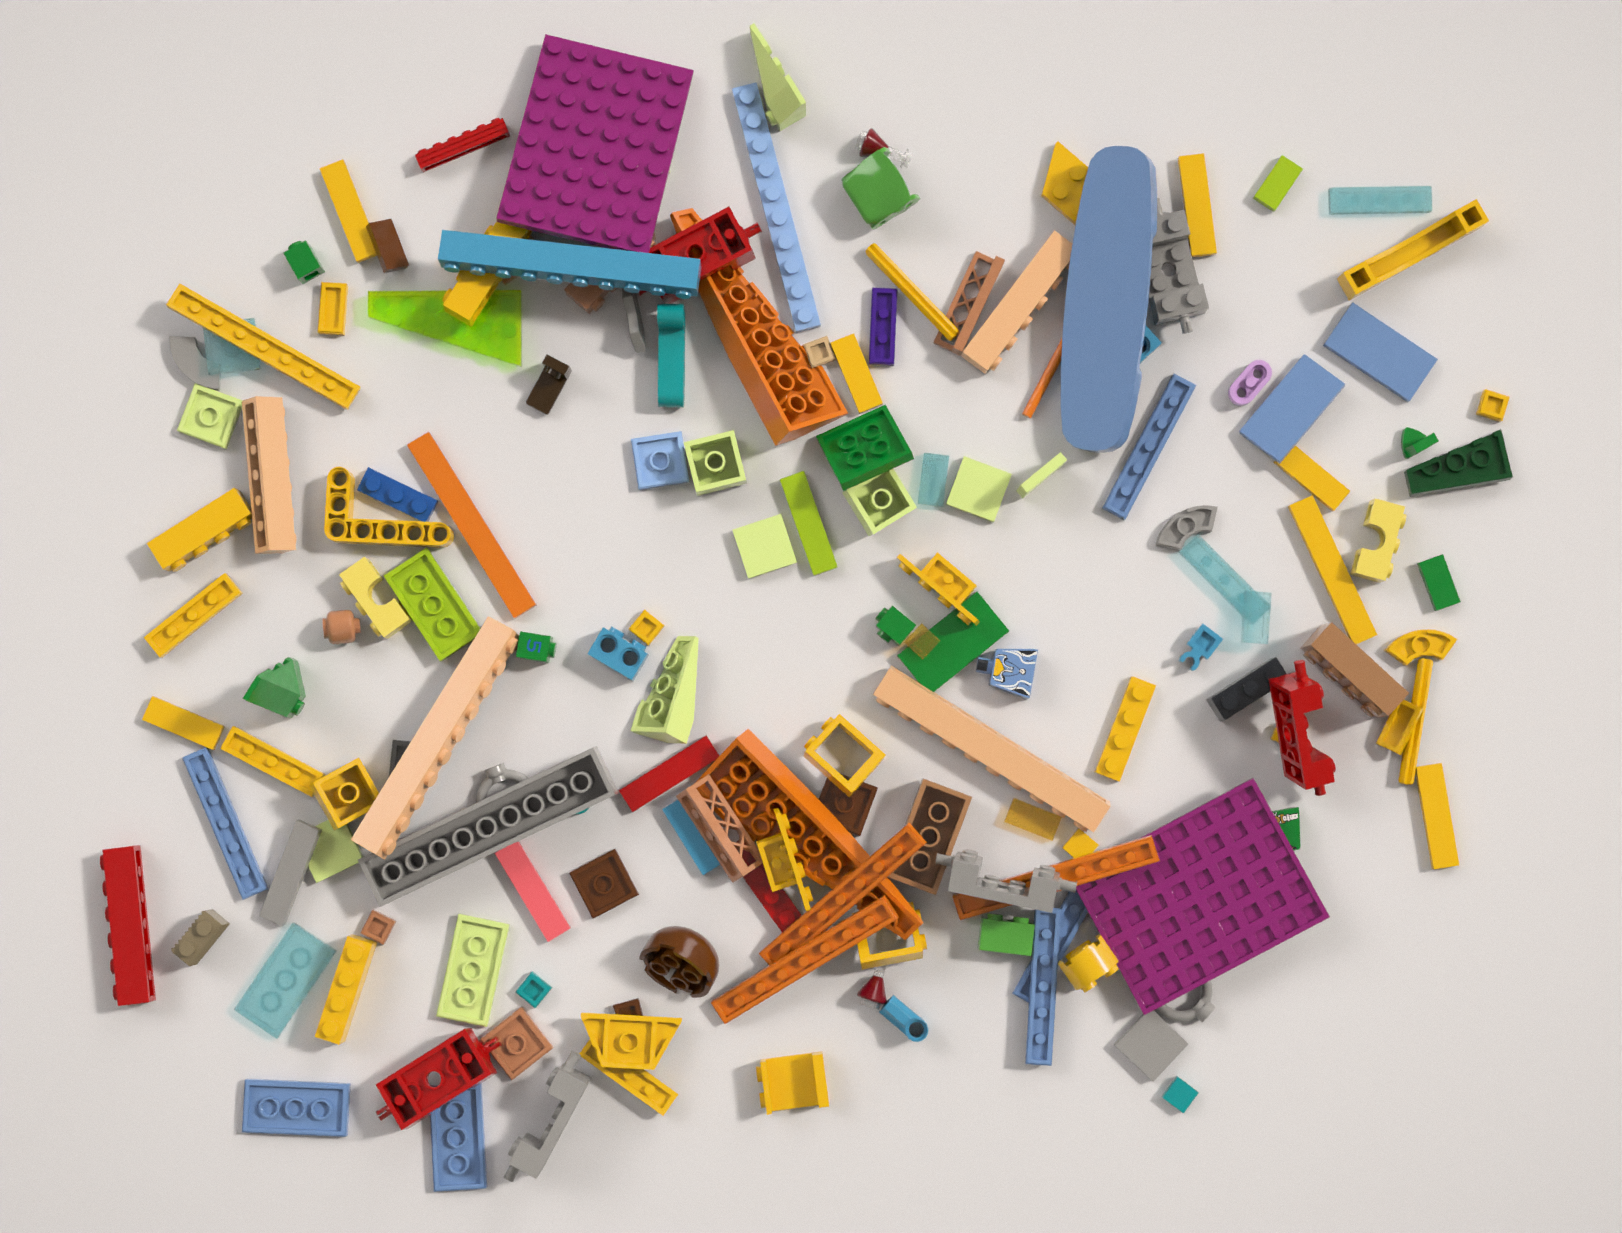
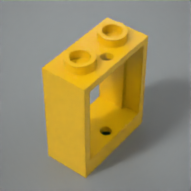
M839 714L835 719L830 717L822 725L821 729L823 732L818 738L813 735L804 745V748L807 750L803 757L850 797L884 760L886 754ZM838 726L871 754V757L849 781L815 752Z
M908 902L910 906L914 909L913 902ZM920 909L914 910L921 918ZM918 929L912 933L914 947L871 955L867 938L857 944L862 970L922 959L923 950L927 949L925 934H919Z

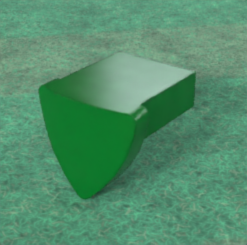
M1406 427L1403 429L1401 449L1404 458L1409 459L1439 442L1435 433L1426 436L1413 428Z

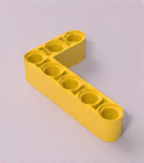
M334 467L328 473L324 531L330 540L343 544L444 548L452 544L454 532L450 527L441 522L354 519L355 477L344 467ZM345 473L347 476L346 483L342 486H337L336 477L339 474ZM338 499H344L345 508L338 512L335 511V502ZM338 524H342L344 527L343 534L339 537H334L333 528ZM368 525L370 529L369 535L365 538H360L358 535L360 527ZM393 526L396 531L395 536L388 540L385 539V529ZM418 527L421 530V536L413 541L409 536L410 531ZM446 529V539L441 542L436 541L435 533L437 530Z

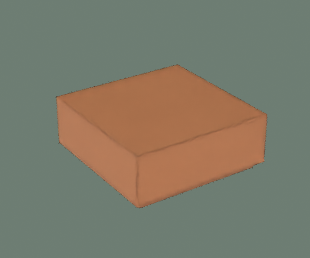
M373 909L361 934L384 945L396 920Z

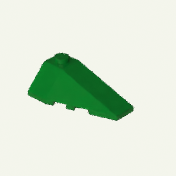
M287 657L283 662L285 665L277 663L273 670L267 669L257 675L243 699L284 717L292 718L294 715L298 716L305 705L303 700L306 695L299 663L296 659Z

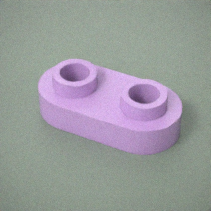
M1263 360L1251 362L1229 387L1228 396L1231 402L1238 406L1250 403L1272 376L1270 365ZM1259 370L1261 378H1255L1253 371ZM1238 389L1244 390V397H1239L1237 395Z

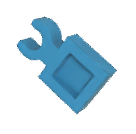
M1202 623L1186 643L1191 648L1190 652L1183 653L1179 658V662L1183 663L1187 657L1193 659V665L1189 670H1196L1200 664L1199 658L1202 656L1208 660L1223 638Z

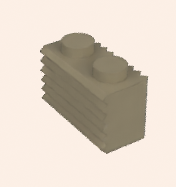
M213 909L201 911L202 915H198L195 923L191 924L192 927H189L185 935L181 936L182 939L178 940L174 948H171L172 953L190 967L200 962L230 925L227 920Z

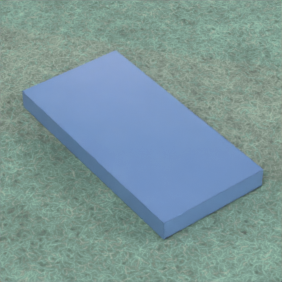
M1355 303L1350 304L1323 345L1406 402L1412 399L1438 360Z
M1304 354L1241 428L1239 434L1280 464L1342 391L1345 383Z
M245 1079L242 1132L346 1137L348 1136L351 1083Z
M481 1083L430 1113L434 1192L487 1188Z

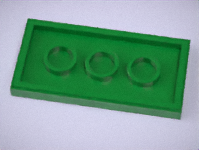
M978 591L961 605L979 620L977 626L972 622L969 625L964 623L957 616L959 611L954 609L897 655L914 678L932 692H935L1009 632Z

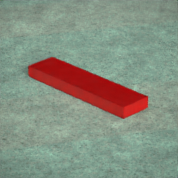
M706 735L620 789L619 792L631 811L634 812L714 762L719 757V754Z

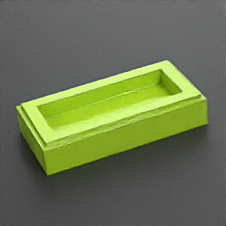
M1282 155L1253 199L1274 212L1303 168Z

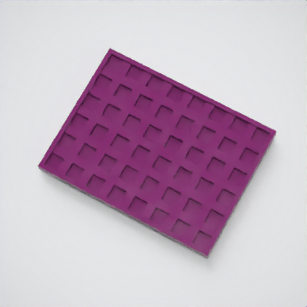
M545 34L496 221L603 248L649 253L694 70Z
M1254 778L1140 837L1152 835L1160 859L1159 862L1076 886V890L1099 933L1119 960L1117 966L1144 1015L1330 918Z

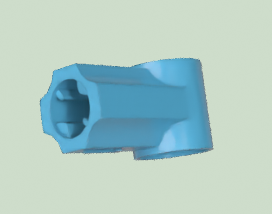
M892 995L879 1011L881 1015L914 1042L922 1041L928 1035V1026L925 1020L919 1017L895 995ZM919 1022L923 1025V1031L920 1035L910 1034L909 1027L912 1023Z

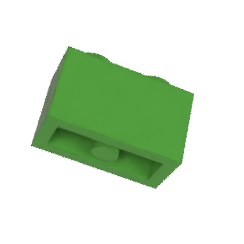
M988 913L987 918L981 917L978 949L1031 956L1035 925L1029 923V918L1013 916V921L1003 920V915Z

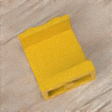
M822 1051L760 1060L761 1066L756 1067L757 1081L763 1082L764 1092L759 1093L761 1109L766 1108L767 1115L772 1114V1111L819 1105V1108L829 1107Z

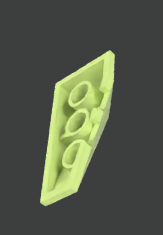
M753 23L750 25V35L768 111L765 115L772 127L776 125L779 131H782L806 117V101L789 74L785 76L779 59L777 57L771 58L772 51L768 43Z
M677 636L663 661L664 669L658 680L653 679L650 684L653 687L646 701L641 700L637 708L631 732L667 743L687 744L694 721L698 637Z

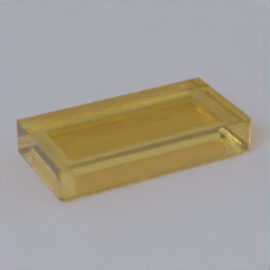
M1013 798L1004 822L1053 841L1062 817Z

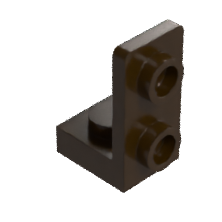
M546 354L542 362L544 369L526 400V404L548 415L572 370L569 365Z

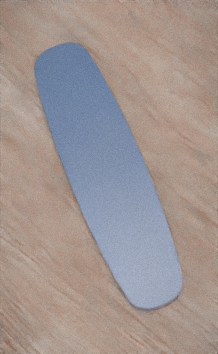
M1130 146L1105 147L1098 151L1090 160L1083 185L1070 256L1062 333V432L1071 445L1089 452H1113L1122 447L1126 442L1134 418L1142 379V372L1139 366L1149 300L1152 243L1157 232L1156 168L1152 160L1139 149Z

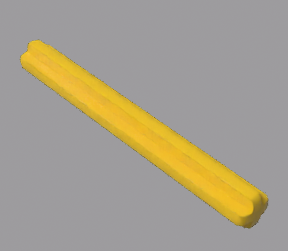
M876 243L871 244L865 251L866 255L949 341L957 337L959 330Z
M1426 658L1418 660L1411 703L1423 708V711L1403 750L1398 781L1405 785H1412L1414 783L1433 667V661Z

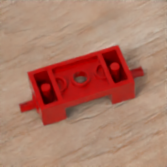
M728 206L652 246L649 253L690 258L689 252L693 248H701L703 254L698 258L701 261V281L731 265L734 271L755 260L756 257L750 246L749 238L762 232L757 222L743 229ZM640 290L639 295L641 296L648 291ZM665 293L664 296H660L664 304H671L680 299L676 297V294Z
M1296 660L1293 662L1295 672L1268 679L1284 776L1305 790L1314 788L1315 795L1322 796L1326 794L1325 785L1335 782L1334 773L1336 767L1331 757L1312 747L1307 737L1306 729H1308L1309 724L1304 713L1323 708L1322 699L1324 698V692L1318 682L1308 677L1305 660Z
M465 1028L377 1083L376 1087L387 1104L376 1111L377 1115H381L378 1118L382 1121L392 1114L401 1130L409 1129L455 1097L497 1074L490 1061L489 1053L502 1046L501 1042H497L499 1041L498 1037L495 1036L483 1044L478 1040L472 1028ZM433 1071L441 1076V1082L437 1087L431 1086L428 1082V1076Z

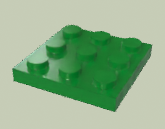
M886 404L816 436L843 491L914 459L912 451Z

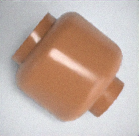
M351 610L330 611L327 613L326 618H322L324 639H328L331 644L352 643L356 639V633H361L359 618H354Z

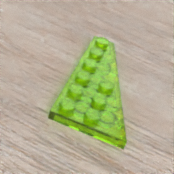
M447 290L368 291V317L370 319L522 367L521 290H495L472 327L445 312L442 299Z

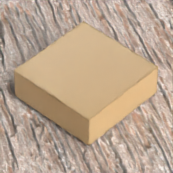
M827 336L803 344L811 368L836 361Z

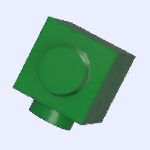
M891 606L889 610L884 607L875 618L878 621L875 627L879 630L876 634L887 643L892 640L898 646L901 645L916 626L915 623L894 606Z

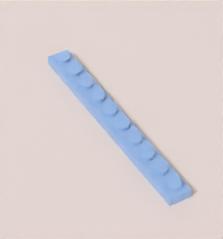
M757 82L732 88L795 331L798 333L821 327Z

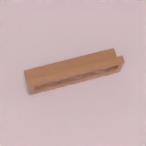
M978 251L975 252L946 314V317L949 320L951 318L953 325L958 330V326L963 325L957 335L958 338L953 346L942 341L941 337L943 334L938 331L933 344L959 356L962 355L1005 259L995 256V259ZM978 259L991 265L988 274L980 277L977 276L974 268ZM971 273H972L973 276H974V279L969 280V277H970V275H971ZM985 279L981 286L979 281ZM976 282L979 293L977 297L967 300L964 288ZM961 295H962L963 302L958 303V301H959V299H960V297H961ZM974 302L972 308L970 309L969 303ZM965 305L968 311L967 319L956 323L953 312L955 308Z
M709 774L676 795L732 883L763 863L755 843ZM705 783L711 792L710 800L702 798L696 788ZM714 807L722 808L725 813L724 821L716 819L713 814ZM729 828L736 830L739 834L738 843L732 842L729 839ZM743 850L749 851L756 860L750 866H747L742 859Z

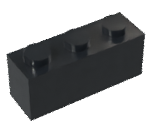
M1277 657L1270 658L1207 698L1206 701L1219 721H1225L1269 693L1268 679L1281 677L1287 673Z

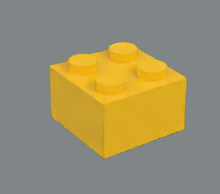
M360 758L351 761L309 785L334 831L367 813L379 794Z

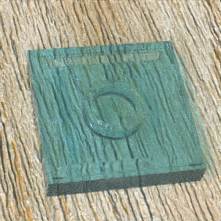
M255 318L243 319L256 327ZM203 328L209 375L261 370L260 360Z

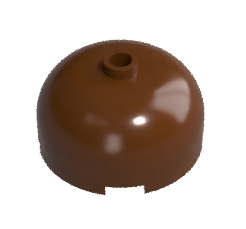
M669 926L656 931L647 941L639 957L646 965L644 971L656 983L674 993H677V989L691 993L692 998L706 996L719 972V958L713 945L700 933L681 926ZM671 968H676L669 982L664 976L669 973Z

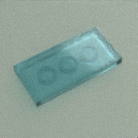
M293 922L234 1010L276 1039L279 1038L337 950Z

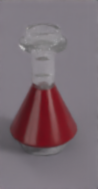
M870 128L868 132L861 131L855 149L860 151V157H869L877 150L885 147L891 152L888 156L889 158L901 162L900 168L903 166L908 168L913 156L909 149L904 153L888 146L873 128Z
M880 949L877 951V953L886 952ZM887 965L875 967L873 976L857 993V996L861 997L859 1004L879 1010L881 1004L887 1003L883 980Z

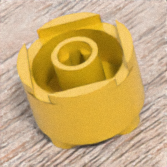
M1101 934L1095 936L1097 941L1091 943L1088 939L1065 955L1067 959L1065 963L1061 960L1058 962L1059 967L1075 990L1081 989L1085 993L1097 985L1095 980L1103 975L1107 978L1119 969L1116 965L1119 960Z

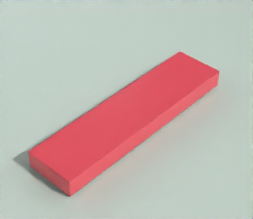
M515 842L496 852L495 855L546 940L549 942L571 928L520 842Z

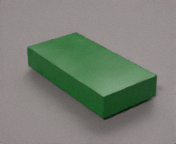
M1443 554L1417 563L1434 611L1461 602Z

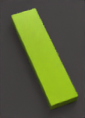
M804 471L780 479L813 576L838 568Z

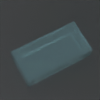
M923 454L917 504L943 507L949 463L948 455Z
M1244 591L1241 643L1268 644L1272 593Z

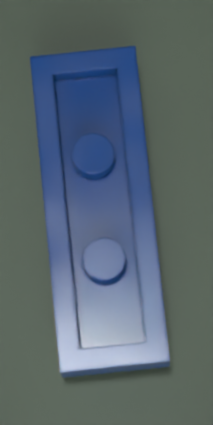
M369 467L357 488L359 492L422 522H429L438 504V500Z

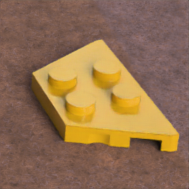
M1057 141L1053 149L1041 196L1076 226L1088 167Z
M581 1013V1019L601 1067L654 1070L682 1022V1018Z

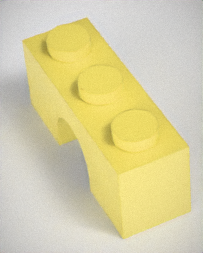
M1376 498L1369 501L1363 526L1374 529L1379 535L1380 543L1376 550L1365 548L1356 550L1350 575L1378 583L1386 581V578H1390L1393 571V563H1390L1393 553L1396 554L1400 544V539L1397 538L1399 529L1404 527L1406 521V514H1403L1405 506Z
M363 557L339 574L343 580L340 582L342 588L348 595L353 594L358 601L355 603V606L363 616L367 614L372 620L370 627L378 637L382 635L384 638L389 639L413 621L399 600L395 598L385 605H377L374 602L372 591L384 579L368 558Z

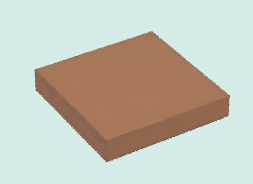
M520 1007L480 1039L485 1044L495 1036L498 1037L499 1041L497 1042H501L502 1046L490 1053L511 1081L554 1048L523 1007Z

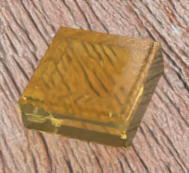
M921 623L904 643L923 660L940 640Z

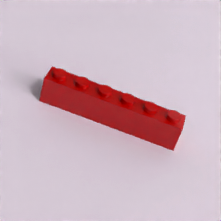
M141 845L103 849V855L100 856V867L105 872V881H103L102 889L104 896H107L108 907L105 908V918L107 922H110V933H108L107 940L108 946L112 948L113 959L110 960L111 973L115 974L116 985H113L114 1000H117L118 1006L152 1002L156 1000Z

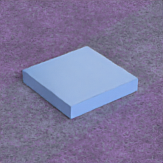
M682 431L631 439L639 490L689 483Z

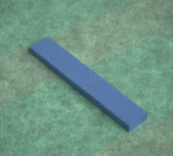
M1175 373L1172 375L1102 509L1122 520L1126 519L1196 387L1195 384Z
M205 747L182 757L242 900L267 890V884L209 748Z
M1077 890L1075 893L1069 891L1060 906L1058 962L1062 960L1088 913ZM1031 960L1013 991L1014 995L1028 1003Z
M1053 908L1052 913L1034 909L1033 924L1035 927L1031 956L1025 1064L1052 1066L1061 908Z

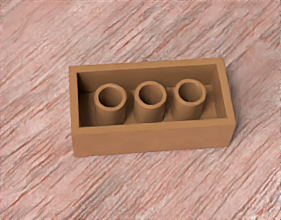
M1332 622L1321 625L1300 647L1305 652L1303 656L1313 665L1317 663L1324 669L1323 675L1331 682L1337 681L1343 687L1341 691L1351 700L1357 699L1362 704L1360 708L1370 717L1389 716L1409 694L1406 689Z
M922 778L904 826L910 823L927 843L888 877L936 895L947 867L935 864L937 853L951 856L972 797Z

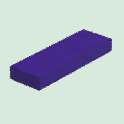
M872 288L869 365L894 366L897 289Z

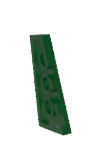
M1501 429L1486 437L1476 439L1465 446L1455 448L1442 456L1411 467L1404 472L1410 497L1508 481L1513 478Z

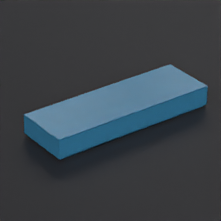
M679 800L662 809L702 875L720 865Z

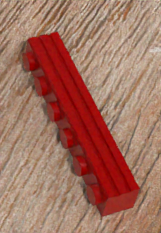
M495 118L487 125H478L473 131L466 130L462 132L461 136H452L444 143L438 142L433 144L432 148L421 149L415 154L420 169L424 173L508 138L510 133L504 119Z

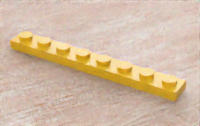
M180 283L166 304L169 309L346 410L349 409L361 389L357 384Z

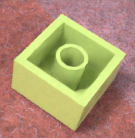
M734 430L684 442L697 496L747 484Z
M894 469L842 492L868 536L877 533L917 508Z

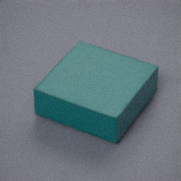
M532 971L516 990V993L536 1008L553 987Z
M1176 1076L1161 1097L1184 1113L1199 1092Z

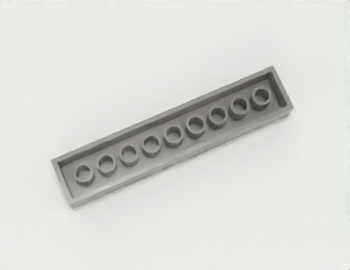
M596 746L396 841L394 851L387 855L385 860L371 853L358 859V862L379 907L604 801L619 792Z

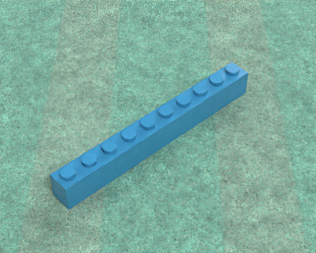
M442 230L438 254L441 268L453 273L466 270L470 271L471 274L480 276L485 275V273H492L500 278L519 276L526 281L545 279L552 284H562L563 281L571 282L578 287H587L588 284L598 285L599 288L604 290H613L614 287L624 288L625 291L630 293H639L640 290L650 291L652 295L664 296L665 293L676 294V297L682 299L698 296L701 274V261L696 258Z

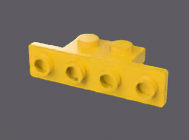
M937 552L922 571L903 555L899 554L897 556V559L901 562L899 567L909 576L912 573L916 574L920 578L918 583L928 592L932 589L940 595L937 599L948 609L951 606L959 611L957 616L964 623L969 625L972 622L976 626L979 624V620L961 606L977 585Z
M779 808L773 809L781 833L756 841L771 890L774 892L797 884L806 911L811 910L809 902L813 901L809 886H803L801 878L806 877L802 863H796L794 854L798 853L794 838L789 839L786 832L787 829H790L786 813L781 815Z

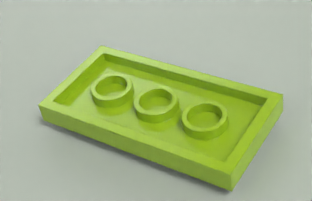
M427 547L384 575L388 584L440 662L475 639L481 627Z

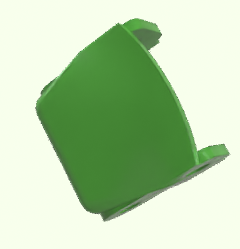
M885 147L864 159L855 169L841 179L846 193L864 221L873 230L905 212L920 200L917 194L910 196L902 175L888 158L891 153L890 150Z

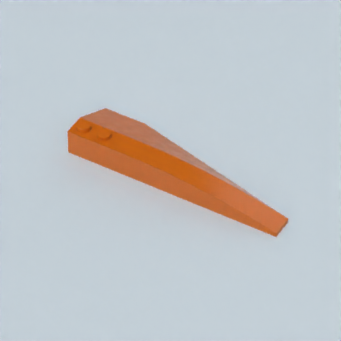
M693 208L670 214L676 234L702 221ZM698 247L693 248L689 252V257L698 259L702 256L703 250ZM731 265L699 281L698 291L724 349L775 446L800 438L846 416L848 412L824 368L821 365L811 368L804 345L800 346L792 336L793 330L778 319L779 313L753 282L749 283L742 275L744 273L743 269L739 267L733 271Z
M749 729L739 735L697 780L699 781L708 774L710 775L753 841L780 834L781 832L773 809L779 808L781 815L786 813L790 824V829H787L786 832L789 839L794 838L798 853L794 854L796 863L801 862L805 875L821 886L826 885L833 889L870 857L824 804ZM705 783L696 788L702 798L710 800L711 792ZM714 807V812L724 821L725 813L722 808ZM887 877L855 905H857L858 910H861L885 895L899 916L897 920L887 925L886 928L906 940L923 924V921Z

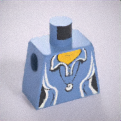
M995 649L993 659L978 657L976 672L990 675L989 686L1029 699L1038 649Z

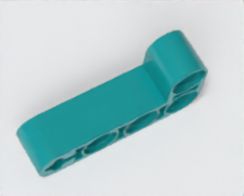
M684 304L657 305V325L659 329L658 407L684 408L686 321Z

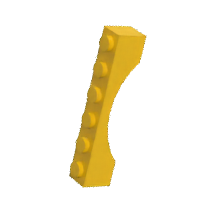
M1475 199L1403 242L1343 272L1337 278V281L1350 301L1475 232L1488 223L1489 219L1478 200Z

